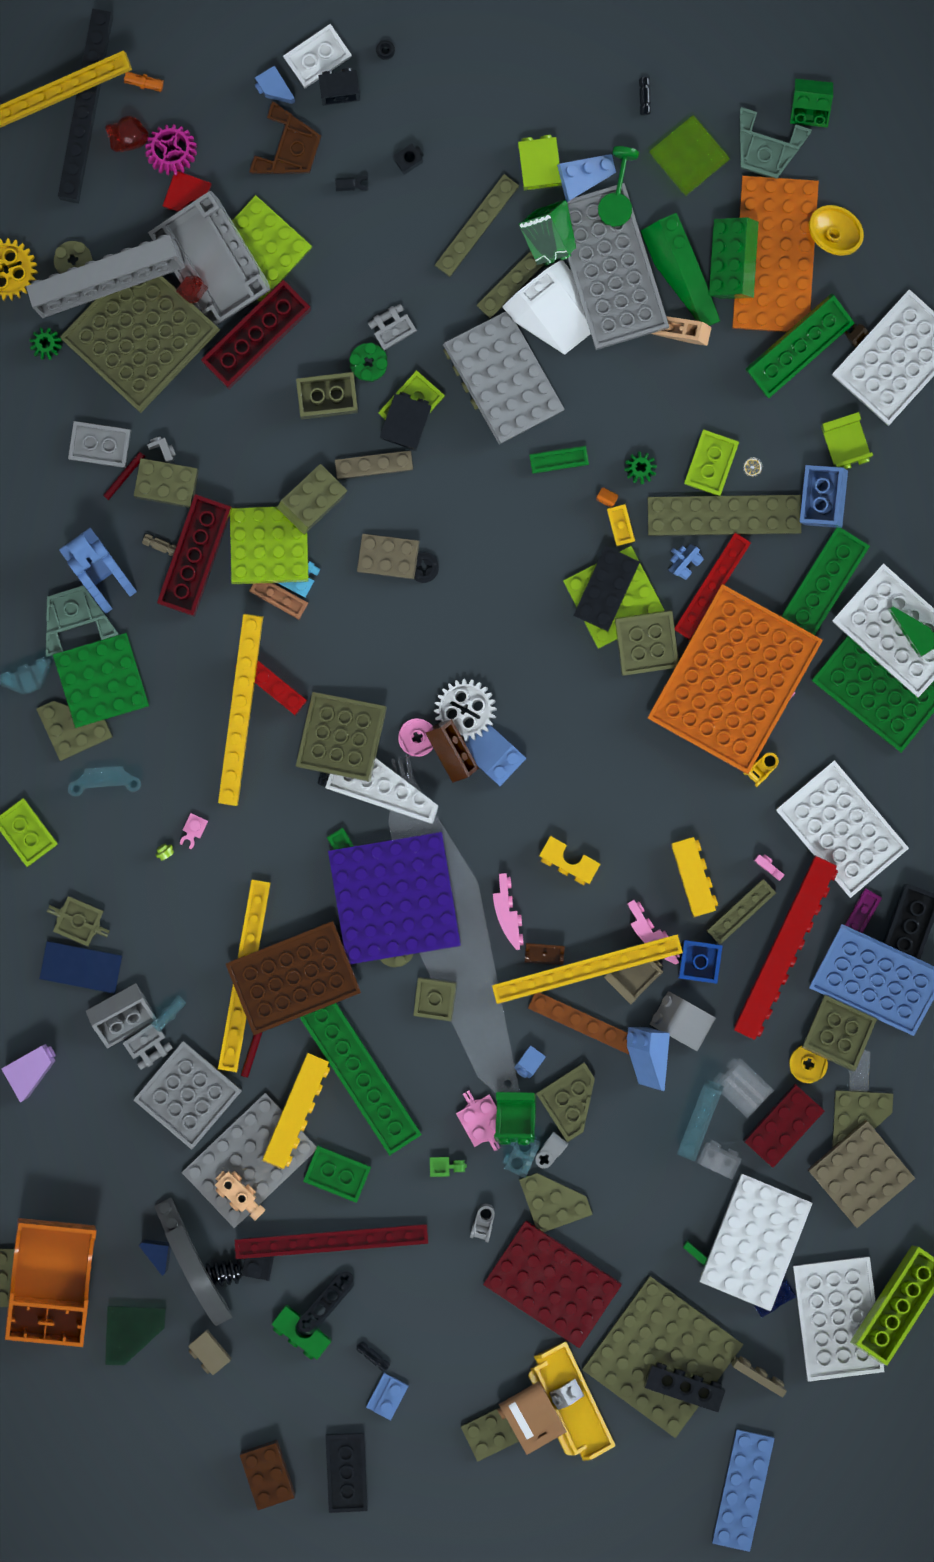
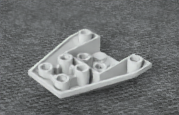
M563 260L548 267L502 306L516 324L564 355L591 335L572 272Z

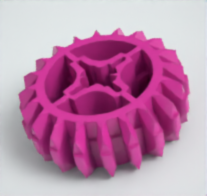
M166 124L164 130L158 127V133L152 131V137L147 139L149 144L145 145L146 150H148L145 154L148 157V163L153 164V169L159 168V173H163L166 170V175L168 176L170 171L177 175V170L184 173V167L190 169L189 162H194L195 158L193 156L197 155L195 150L197 145L193 142L194 137L189 136L190 132L188 130L184 131L182 126L176 129L175 124L172 125V128H169ZM179 141L186 145V151L179 147ZM157 148L163 152V159L156 155Z

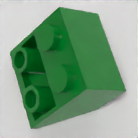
M795 79L790 124L828 127L833 100V82Z

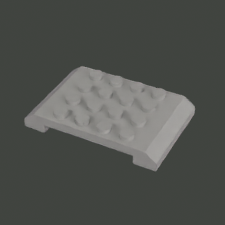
M212 191L207 192L148 232L153 241L157 240L161 235H171L177 243L185 268L174 271L193 305L216 326L270 291L266 277L220 200Z

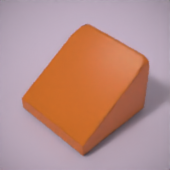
M601 488L596 499L602 504L613 508L619 496L606 488Z

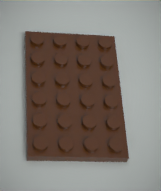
M333 921L226 963L253 1035L361 993Z

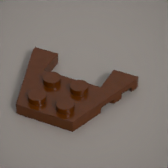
M272 101L267 119L285 125L274 161L254 156L249 172L251 174L310 173L321 135Z

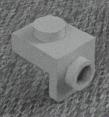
M160 436L150 440L151 443L147 444L149 450L160 447L166 463L174 462L173 456H176L172 445H168L165 438L161 439Z
M576 1379L549 1393L553 1404L558 1410L570 1406L584 1396Z

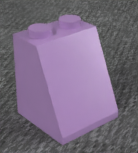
M42 1045L2 1068L20 1102L29 1098L55 1062L54 1057L56 1054L51 1046Z

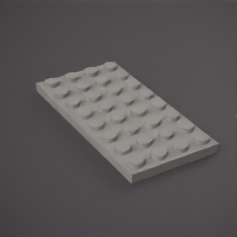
M622 183L621 194L629 199L625 183ZM617 185L575 197L567 202L576 243V249L567 259L596 350L669 328L633 209L630 219L619 227L606 225L598 214V206L601 199L605 195L616 193Z

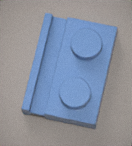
M383 1373L366 1408L391 1421L409 1385Z

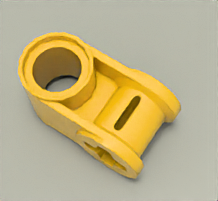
M770 752L764 754L754 763L749 774H743L745 776L748 775L754 781L755 786L758 787L777 767L779 763L777 755ZM771 755L775 758V764L768 767L765 765L764 760L767 756Z

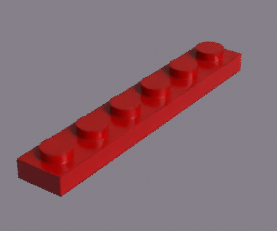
M734 533L674 629L677 633L688 640L691 639L721 585L726 584L751 542Z

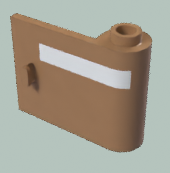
M539 1381L498 1404L500 1407L497 1409L502 1420L507 1419L526 1455L567 1432Z

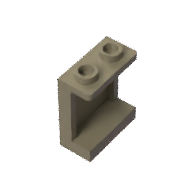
M656 960L606 974L604 978L632 1004L663 973L661 970L663 966Z

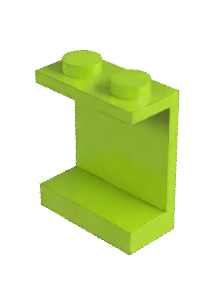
M544 135L536 140H533L532 137L521 139V142H518L524 191L562 186L557 166L560 163L556 137Z
M859 412L821 425L834 467H842L847 470L852 468L851 464L858 462L859 465L870 462L869 458L873 457L861 427Z

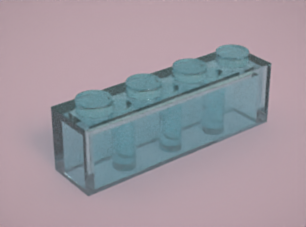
M710 1080L705 1081L677 1152L678 1155L692 1161L696 1160L725 1086Z

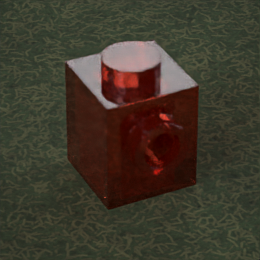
M186 276L176 292L189 303H197L208 287L203 284L204 281L198 276Z

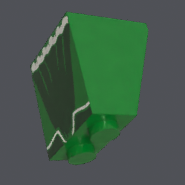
M566 199L535 209L519 223L537 265L543 263L549 265L559 258L565 260L576 249Z

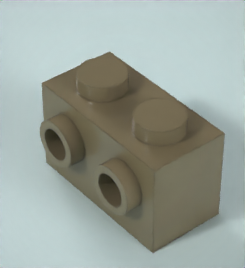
M208 1329L188 1345L190 1348L188 1350L194 1359L198 1358L203 1363L201 1367L207 1374H216L232 1359Z

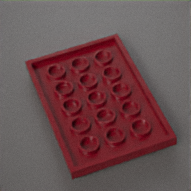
M525 1220L483 1285L580 1348L622 1286V1283Z

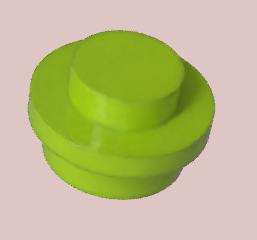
M166 843L157 848L155 856L160 858L161 861L167 859L174 853L172 850L173 846Z

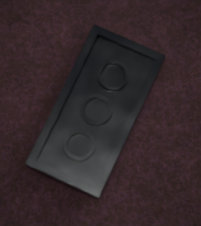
M605 546L573 616L608 632L640 561Z
M364 1433L326 1434L329 1513L368 1511Z

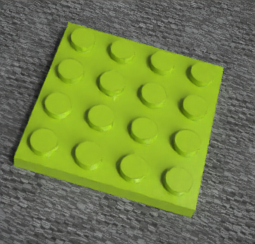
M255 195L232 222L269 283L270 291L256 299L261 302L312 249V246Z
M277 507L232 508L230 514L232 584L309 582L307 533L304 535Z
M632 546L620 551V553L639 561ZM640 563L615 618L665 611ZM597 564L563 580L576 608ZM615 618L608 632L584 621L598 649L617 640Z

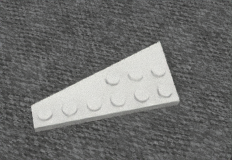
M375 758L370 782L330 774L325 787L326 789L433 824L439 807L377 758Z

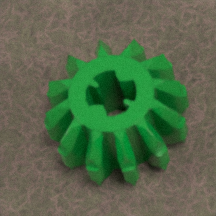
M40 328L41 334L38 335L37 332H34L33 335L36 339L30 338L29 340L31 343H34V345L30 346V349L36 350L34 352L35 357L40 355V359L44 360L47 355L48 359L52 360V353L55 356L59 355L55 349H62V346L57 344L62 339L56 338L58 335L56 331L51 334V328H47L46 333L43 328ZM45 340H48L50 343L49 347L46 345L47 348H44L41 344Z
M638 452V458L632 454L630 455L632 461L626 460L625 463L631 467H626L624 471H631L627 478L630 479L634 476L633 483L640 479V484L643 485L644 478L650 482L651 478L649 475H656L654 471L650 470L657 468L655 464L650 465L655 459L652 457L647 460L648 453H645L644 458H641V452ZM636 465H645V472L637 471L638 466Z

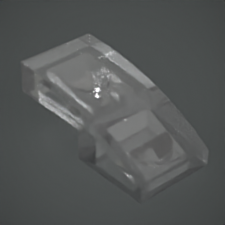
M870 1051L863 1052L855 1072L849 1070V1091H869Z

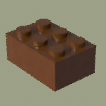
M278 1440L241 1451L240 1458L257 1510L295 1498V1491Z

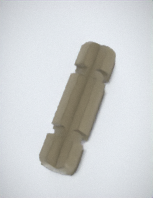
M145 534L142 541L144 545L148 547L151 545L153 549L163 553L168 552V555L171 556L174 555L177 547L174 544L171 546L169 542L157 537L154 539L149 534Z

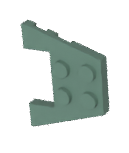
M741 107L740 168L777 179L809 137L812 130L795 125L790 143L752 132L757 112Z
M84 585L47 597L46 657L63 652L58 633L92 622H96L101 640L118 635L116 629Z

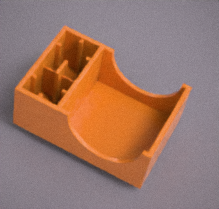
M18 1218L5 1340L83 1347L91 1262L97 1231L94 1225Z

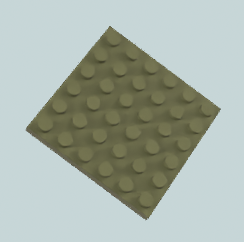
M163 276L96 299L60 338L135 409L142 413L220 329Z
M649 1276L582 1370L676 1438L699 1406L644 1388L650 1365H656V1362L667 1365L669 1370L674 1371L677 1368L685 1371L687 1376L692 1377L694 1374L703 1377L705 1382H717L742 1348L743 1343L653 1277ZM665 1375L661 1382L664 1385H668L672 1382V1377ZM684 1381L680 1384L682 1391L689 1390V1382ZM701 1388L698 1391L700 1397H706L709 1393L707 1388Z

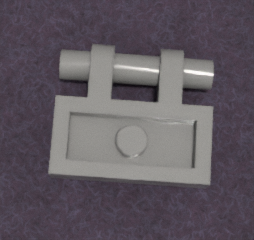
M401 304L395 307L391 306L387 312L380 316H374L373 320L368 322L370 329L376 326L379 327L380 330L374 333L384 351L417 332L407 314L401 318L399 317L398 313L404 310ZM393 317L395 321L385 327L383 322Z
M153 1022L123 1043L133 1059L139 1055L143 1060L137 1063L141 1070L147 1066L150 1067L155 1060L161 1056L165 1057L168 1055L167 1052L173 1049L169 1042L164 1046L161 1045L160 1041L165 1038V1035L156 1022ZM155 1046L157 1050L148 1056L145 1051Z

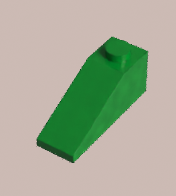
M894 606L888 609L919 658L934 649V630L932 631L930 627Z

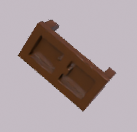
M526 943L525 962L563 965L565 946Z

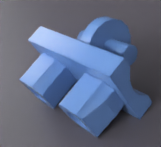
M692 544L687 548L681 546L679 550L672 548L671 552L674 556L670 561L673 565L668 571L686 580L692 573L686 566L690 562L698 566L704 560L699 553L700 549Z

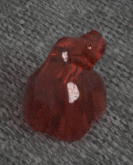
M124 116L118 121V124H109L105 127L110 137V147L115 152L138 149L146 144L150 136L142 123L133 116Z

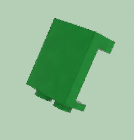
M496 1092L495 1141L502 1145H509L510 1142H518L519 1145H529L530 1142L534 1143L536 1119L535 1093Z

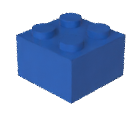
M683 940V953L681 954L678 978L717 984L723 946Z

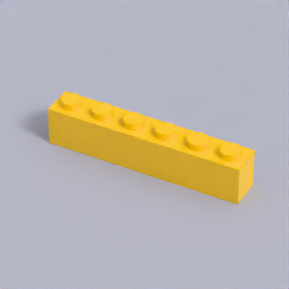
M309 1053L306 1054L261 1161L282 1170L285 1166L289 1167L293 1156H290L293 1148L297 1149L300 1138H297L300 1130L304 1132L308 1123L305 1120L307 1113L311 1114L315 1103L312 1101L315 1095L319 1096L323 1087L320 1082L329 1073L328 1061Z

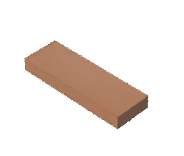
M256 583L249 590L252 594L298 620L309 604L274 583Z

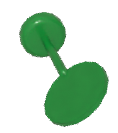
M615 146L612 151L615 157L622 159L616 193L605 195L598 206L600 219L606 225L612 227L624 225L632 214L631 202L625 195L621 194L626 162L627 160H636L639 157V151L624 146Z

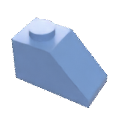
M275 66L255 77L257 83L254 86L259 94L263 93L266 98L290 104L295 102L294 96Z

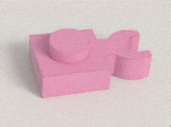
M190 813L183 828L187 835L181 838L180 844L183 845L184 841L188 839L191 842L189 849H192L195 845L194 838H201L208 821Z
M758 854L753 860L778 881L783 878L784 874L771 864L773 860L767 855L761 856Z

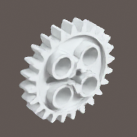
M463 679L462 684L455 680L454 687L449 683L448 691L444 688L442 689L444 696L438 695L441 702H435L439 709L434 710V712L440 714L435 720L442 722L450 720L448 718L449 711L456 710L457 716L452 720L461 737L464 736L466 742H468L469 736L473 740H476V734L483 737L481 731L489 732L486 726H493L490 718H496L492 712L496 711L497 708L491 707L496 701L489 700L492 693L485 694L488 688L485 686L480 689V682L474 686V680L472 679L469 684H467L465 679ZM460 693L466 694V699L463 702L457 701V696ZM453 701L464 708L468 706V709L471 712L478 714L480 716V719H477L466 712L463 715L462 710L455 706H452L450 703ZM479 701L482 702L483 708L480 711H475L474 704ZM472 718L474 720L473 726L466 728L465 721Z

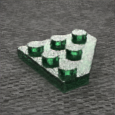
M108 1306L105 1365H126L165 1328L166 1308Z

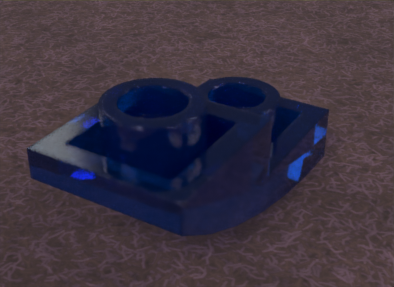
M784 1280L771 1311L756 1305L754 1307L762 1318L778 1309L779 1306L794 1299L796 1294L788 1281Z

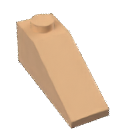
M666 316L669 328L651 333L674 340L707 346L712 327L700 321Z

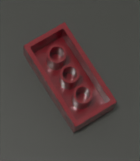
M794 1084L743 1141L774 1168L824 1113V1110Z

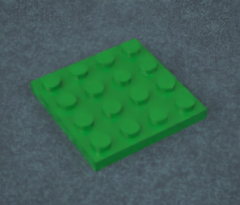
M127 633L52 655L75 729L149 707Z

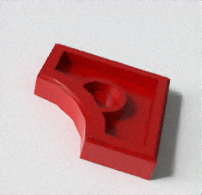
M177 171V175H174L163 207L179 212L188 204L209 192L212 183Z

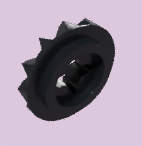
M421 552L417 556L416 568L421 566L422 560H424L426 566H432V568L426 569L425 576L422 570L416 569L414 580L420 583H427L437 576L439 564L432 554Z

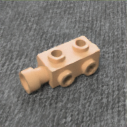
M222 1171L215 1178L218 1181L215 1184L217 1187L215 1191L222 1198L226 1196L231 1201L229 1204L235 1211L240 1210L243 1212L246 1209L254 1221L263 1214L265 1209L254 1201L256 1199L254 1195L256 1191L249 1184L245 1186L241 1182L242 1177L236 1171L232 1173L230 1171L227 1173ZM227 1181L232 1184V1187L229 1189L225 1187V1182ZM240 1195L245 1196L246 1200L244 1202L239 1201L238 1197Z

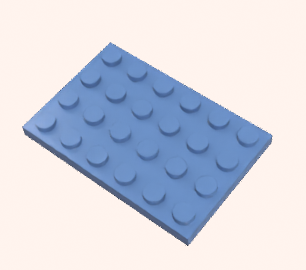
M841 924L809 988L914 1036L934 1000V966Z

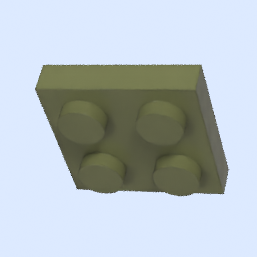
M419 977L414 1016L452 1021L457 983Z

